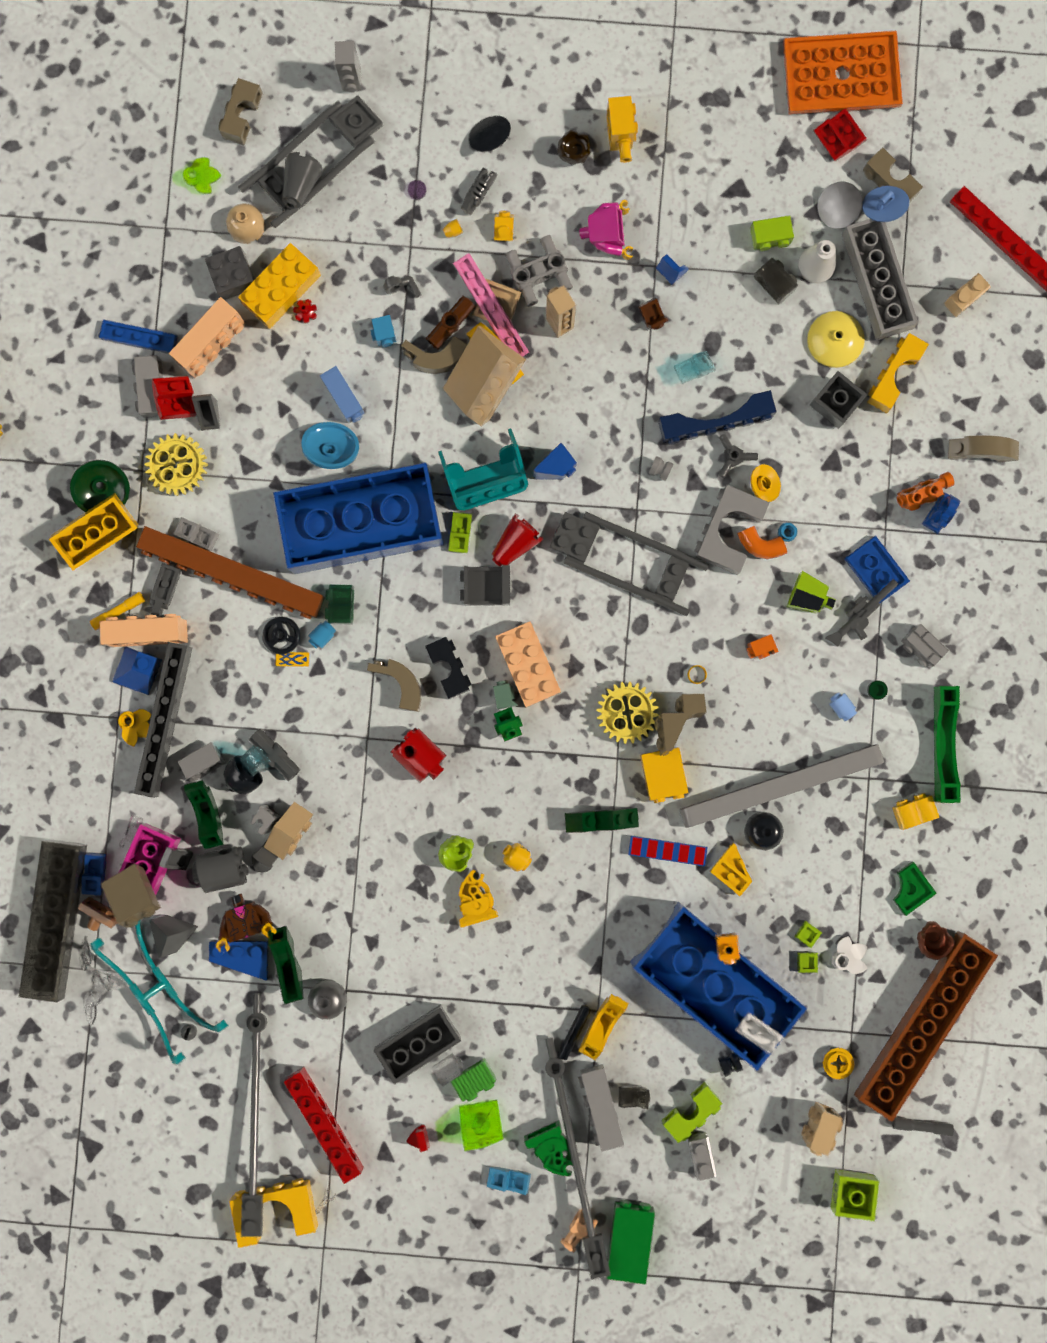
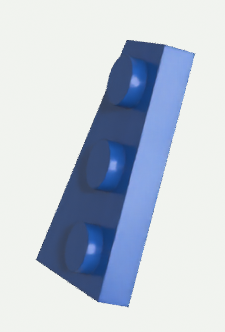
M218 941L209 942L210 962L265 981L268 980V941H234L231 943L228 941L230 950L226 951L224 945L221 947V952L216 948Z

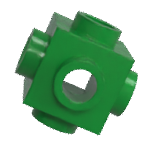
M512 707L494 713L497 722L494 725L498 736L502 735L504 742L522 735L520 727L523 724L519 715L515 717Z

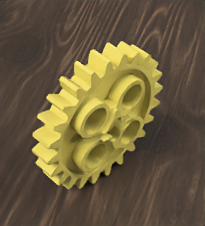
M174 433L173 439L168 434L166 435V440L160 437V444L153 442L156 448H149L148 450L152 454L145 456L150 460V462L144 463L146 467L150 468L145 471L148 475H151L148 478L149 481H155L153 486L156 488L160 486L159 490L161 492L166 490L168 495H171L172 491L176 496L179 495V491L186 495V489L193 492L192 486L199 487L197 481H204L201 474H207L203 467L208 466L206 462H203V460L207 459V456L201 455L204 449L198 448L200 444L197 441L193 443L191 437L186 440L184 434L181 435L180 439L176 433ZM183 449H187L186 455L184 457H180V451ZM168 454V460L161 462L162 456ZM176 461L179 462V464H177V468L173 467L176 465ZM191 467V473L184 475L185 469ZM173 472V478L166 480V475Z
M629 681L627 687H625L624 683L621 682L620 688L614 684V691L607 689L609 695H601L604 702L598 701L602 708L596 709L597 712L601 713L596 718L603 721L599 724V727L605 726L606 728L603 733L609 731L610 739L615 735L616 742L623 738L624 744L627 743L628 739H630L631 743H634L635 737L642 741V734L648 737L646 731L654 730L650 726L655 724L653 717L659 716V714L654 713L658 706L652 705L656 699L650 700L651 692L644 693L646 687H643L641 690L638 689L639 683L632 687ZM623 696L627 698L628 710H632V714L629 715L632 725L631 730L628 729L627 716L622 714L625 711ZM636 696L640 699L638 707H633L630 704L631 697ZM613 700L621 702L619 710L612 709L611 702ZM636 715H640L644 719L641 726H637L633 722ZM621 718L624 720L625 726L623 729L615 727L614 722L616 719Z

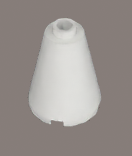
M823 240L803 251L799 258L798 268L805 280L818 284L830 279L836 269V248L831 241Z

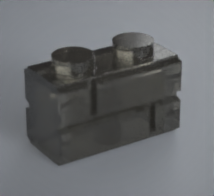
M773 257L758 269L754 275L756 281L778 305L790 296L798 286L795 276L788 274L784 270L782 262L775 260Z

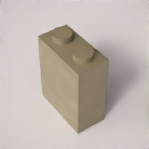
M133 864L101 883L118 925L125 928L137 925L138 921L154 915L155 911L161 908L144 868L137 864Z

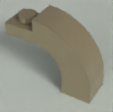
M453 336L449 344L442 351L437 353L424 352L407 340L401 345L404 351L403 354L410 360L415 359L413 361L414 368L430 374H440L453 370L467 346L466 343Z
M985 435L949 440L948 459L988 458L998 462L1018 461L1019 442L1007 437Z
M391 659L388 660V666H385V662L375 660L373 664L368 663L367 671L389 675L398 681L401 687L399 708L420 712V685L415 675L406 666Z

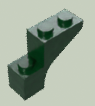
M637 808L565 813L566 833L612 831L639 827Z
M287 926L276 928V934L269 930L268 945L276 964L282 1000L284 1004H289L304 999L302 970L294 954V940Z

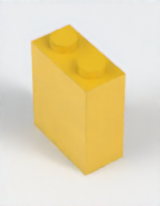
M674 748L665 756H660V751L641 754L640 758L649 800H654V803L664 802L666 797L673 796V800L684 798V794L688 793L680 748Z

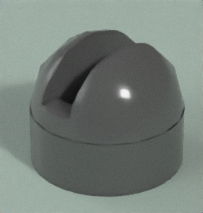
M187 1024L181 1029V1037L184 1040H192L197 1035V1028L193 1024ZM190 1028L191 1030L188 1034V1037H186L185 1035L187 1029Z

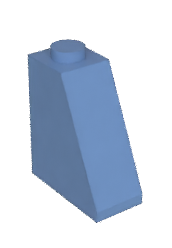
M337 366L321 374L320 377L348 423L359 421L365 413Z

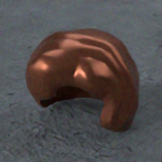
M935 921L927 922L926 926L917 934L919 949L929 959L940 960L946 957L955 944L954 939L948 934L946 928L940 927Z

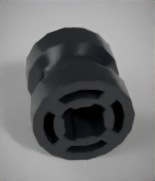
M735 1052L730 1053L728 1057L722 1056L718 1058L724 1077L731 1075V1072L743 1071L740 1059Z

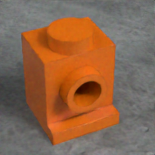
M772 634L748 643L749 648H746L750 659L758 656L760 660L770 656L769 651L772 654L779 652Z

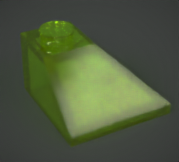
M498 1100L459 1106L464 1151L485 1148L504 1139Z

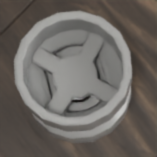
M656 456L649 474L653 476L660 474V479L666 481L673 463L668 461L664 464L662 458Z

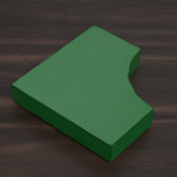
M913 861L897 872L900 879V889L893 901L904 916H907L937 894Z

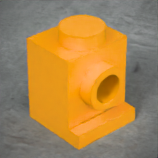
M736 933L715 935L718 959L723 961L724 964L736 963L735 959H740L738 935ZM728 946L732 947L731 953H726L725 951Z

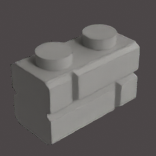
M922 624L916 625L901 640L904 644L903 648L910 654L914 653L918 657V663L923 667L927 666L930 668L935 666L949 651Z
M707 1133L692 1134L688 1138V1144L697 1181L717 1177Z

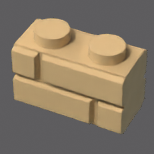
M978 273L951 295L944 304L957 317L984 295L991 286Z

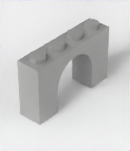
M727 485L725 489H720L717 496L719 503L717 507L713 506L709 515V517H712L710 524L706 523L702 534L705 536L702 542L698 541L695 552H697L696 558L738 575L748 555L727 547L721 541L718 534L719 523L721 519L732 514L741 515L760 523L770 502Z

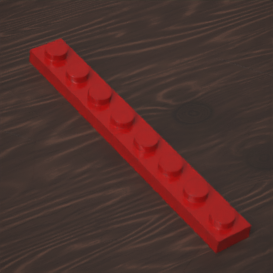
M963 186L949 202L1047 292V262L969 189Z

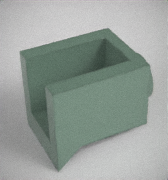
M508 680L496 682L497 686H493L497 709L519 706L513 701L515 700L513 686L509 685Z

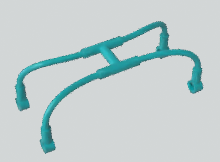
M140 921L135 925L137 938L142 952L152 968L153 974L159 981V983L145 993H142L136 983H133L114 962L99 950L104 945V942L99 937L90 944L91 949L130 986L131 992L145 1009L148 1016H151L155 1022L173 1064L178 1065L186 1057L182 1052L174 1056L166 1033L154 1013L155 1010L148 1002V999L159 991L165 989L170 998L174 999L187 1015L205 1028L220 1033L228 1027L225 1020H222L215 1026L205 1022L189 1010L178 998V994L159 967H156L147 951L141 933Z

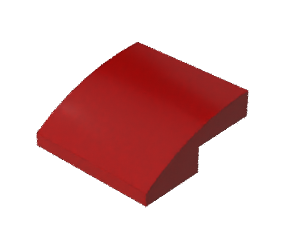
M846 108L813 130L834 161L842 158L867 141L866 136Z
M188 376L152 379L154 401L160 420L196 416L192 401L194 391Z

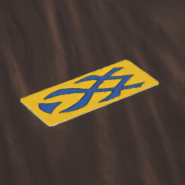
M309 652L276 654V666L309 667Z

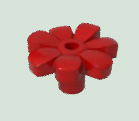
M306 299L305 303L302 300L297 302L298 307L293 308V312L297 314L295 316L297 321L300 322L303 319L304 323H309V318L312 320L316 319L317 315L314 312L317 311V306L315 304L311 305V300Z

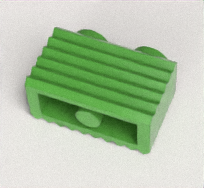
M484 1058L460 1072L450 1082L461 1101L467 1100L470 1102L478 1096V1092L482 1090L486 1092L495 1086L496 1077Z

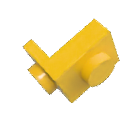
M499 211V214H495L494 240L513 241L514 214H510V211Z

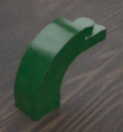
M203 780L185 784L184 791L195 811L198 824V838L204 849L224 845L221 820L210 787H206Z

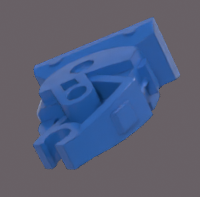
M943 492L944 495L938 498L922 525L936 534H939L941 529L945 528L952 520L961 501L946 492Z

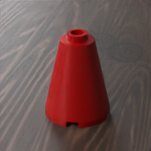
M516 513L512 516L492 552V560L500 567L502 565H509L543 540V537H537L539 532L525 519L522 521L517 519L520 515Z

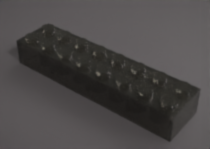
M44 840L41 842L18 996L20 998L59 1002L65 999L87 844L57 840Z

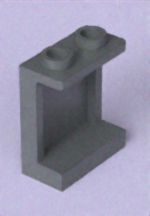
M502 565V567L464 566V570H460V582H464V589H460V601H464L465 606L510 605V565Z

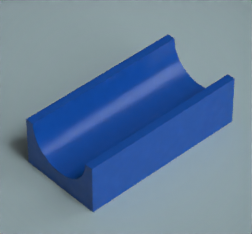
M427 463L273 492L287 569L294 574L444 546Z
M678 902L659 934L639 955L634 956L630 963L635 971L758 1071L771 1053H767L736 1031L746 1013H750L784 1038L807 1008L742 953L739 952L740 959H735L736 963L724 964L723 961H720L717 955L715 938L717 933ZM731 946L725 949L726 953L732 952Z

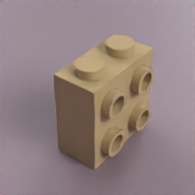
M815 1102L808 1113V1124H805L802 1129V1139L807 1144L806 1146L811 1149V1153L817 1156H822V1154L829 1156L830 1151H833L835 1148V1137L837 1132L841 1131L843 1121H841V1116L834 1108Z

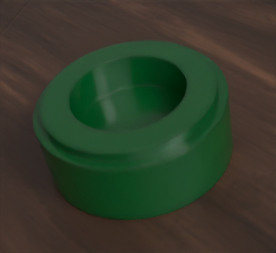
M873 681L868 685L867 693L870 698L880 700L887 695L888 688L882 681Z

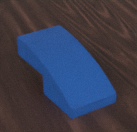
M88 852L85 854L82 894L102 895L103 888L101 883L104 882L106 854Z

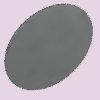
M844 181L835 182L821 193L817 205L818 215L822 222L831 228H845L854 223L859 217L863 205L862 196L858 188L853 184Z

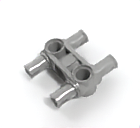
M551 235L540 239L546 255L536 260L521 264L516 250H511L505 254L511 267L510 274L514 285L518 291L522 292L527 307L538 303L532 287L549 279L557 278L560 287L564 285L567 291L573 288L567 275L568 268L565 263V257L559 250H556ZM559 261L561 265L555 267L552 265V262ZM523 275L527 279L525 281H519L517 280V277Z

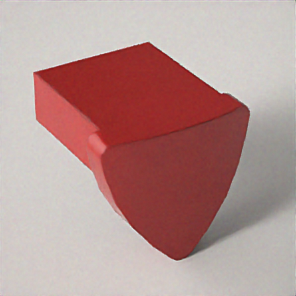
M424 1124L413 1130L406 1141L409 1145L419 1148L420 1152L428 1151L430 1148Z

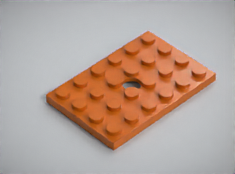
M897 31L784 38L783 47L789 114L842 111L845 108L847 111L902 106ZM844 67L849 72V77L845 80L838 79L835 75L836 69Z

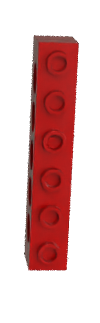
M302 1067L285 1079L284 1084L342 1182L346 1184L359 1176L364 1167L305 1067Z

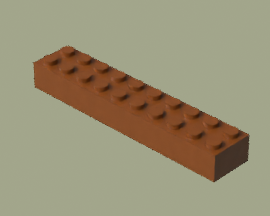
M957 931L953 938L955 941L953 949L946 957L938 961L854 1093L861 1102L892 1122L998 956L960 931Z

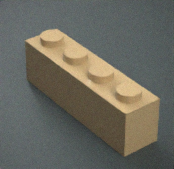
M564 285L560 288L558 286L554 287L548 292L546 304V320L557 338L574 328L576 304Z

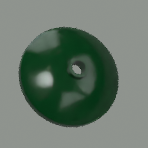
M91 460L79 466L72 475L70 492L75 504L82 511L87 512L114 493L125 505L129 498L130 485L126 474L116 464L106 460ZM102 482L104 486L99 488L96 484Z

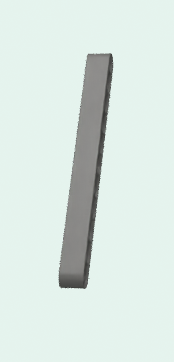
M875 744L679 810L685 828H689L884 763V759L879 745Z

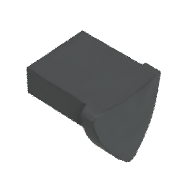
M266 842L257 853H253L251 856L252 864L257 872H268L278 859V856L264 848Z

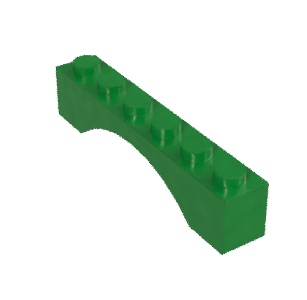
M960 686L934 687V802L961 803V786L956 761V725L960 707Z

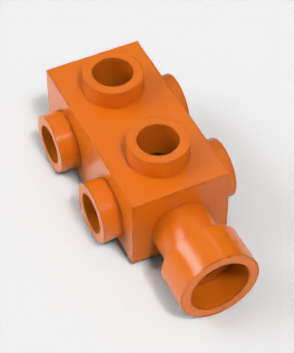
M946 472L937 479L921 481L917 485L897 493V502L902 508L909 509L910 511L917 510L922 504L935 502L938 500V497L944 495L942 488L947 489L954 486V478L950 472Z

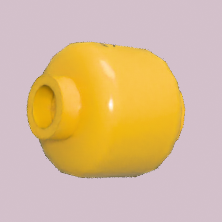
M514 843L512 846L510 844L507 845L502 853L504 854V864L516 872L527 869L532 861L530 851L519 843Z

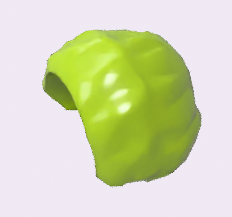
M459 835L451 836L440 845L438 851L439 862L451 871L462 872L466 869L468 860L472 857L473 840Z

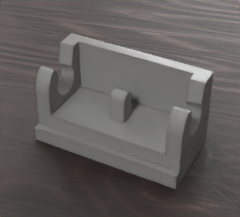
M212 742L178 761L186 779L191 782L197 781L226 764L219 749Z
M269 805L260 806L258 808L259 811L251 821L252 825L257 820L258 823L263 824L258 830V833L261 835L269 833L282 817Z

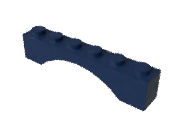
M769 390L753 394L741 408L730 415L718 419L701 420L675 413L660 417L658 424L663 443L669 442V445L680 442V439L687 438V440L696 439L698 435L704 433L706 436L712 435L720 429L729 431L735 429L737 425L742 424L745 427L754 424L753 421H769L776 414V408L772 392Z

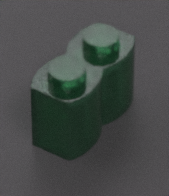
M329 584V589H326L325 599L329 601L328 608H325V620H328L329 624L353 625L354 586Z

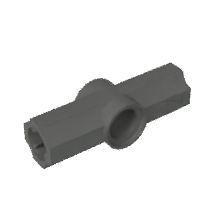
M259 729L250 737V743L262 754L263 759L271 767H275L287 781H290L299 773L301 769L287 756V752L262 729Z

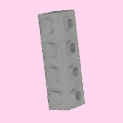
M603 1064L582 1069L581 1076L578 1079L581 1089L585 1088L586 1095L583 1098L586 1108L590 1107L591 1115H588L591 1127L595 1126L596 1134H593L596 1146L600 1145L601 1152L624 1146Z

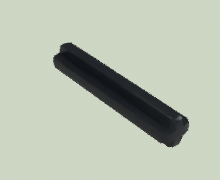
M581 1006L558 1052L560 1059L565 1061L568 1059L591 1012L589 1007Z

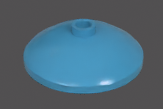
M322 422L311 426L305 431L302 437L301 448L304 456L312 464L325 469H339L348 466L356 459L359 452V441L355 433L348 427L335 422Z

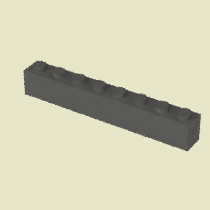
M168 642L134 794L151 798L159 797L192 647Z

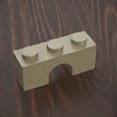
M240 78L237 79L236 84H233L230 102L226 103L224 118L219 122V131L224 139L245 145L250 126L248 121L240 118L239 115L244 109L257 111L263 94L260 85Z
M882 147L866 163L863 168L864 174L869 180H873L878 187L895 186L904 190L909 197L910 203L919 194L923 186L911 174L903 180L892 178L889 170L896 160Z

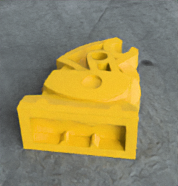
M472 870L460 885L458 896H460L461 905L459 907L464 915L459 919L460 928L499 916L497 910L493 908L494 898L490 888L483 882L484 874H480V879L473 877L476 870ZM480 886L484 888L485 893L482 892Z

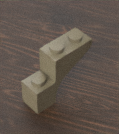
M682 694L675 702V710L678 713H662L656 718L655 730L658 731L657 749L660 750V756H665L674 749L686 720L701 718L706 713L705 694Z

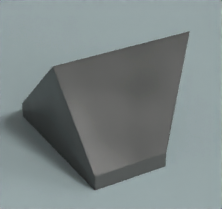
M168 915L149 920L158 958L177 953L198 926Z

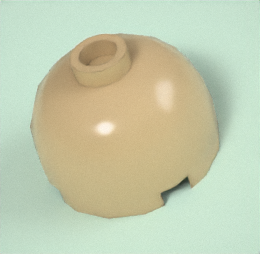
M238 204L230 209L227 214L226 224L228 232L239 243L250 244L251 241L258 240L263 235L265 221L260 211L251 204Z

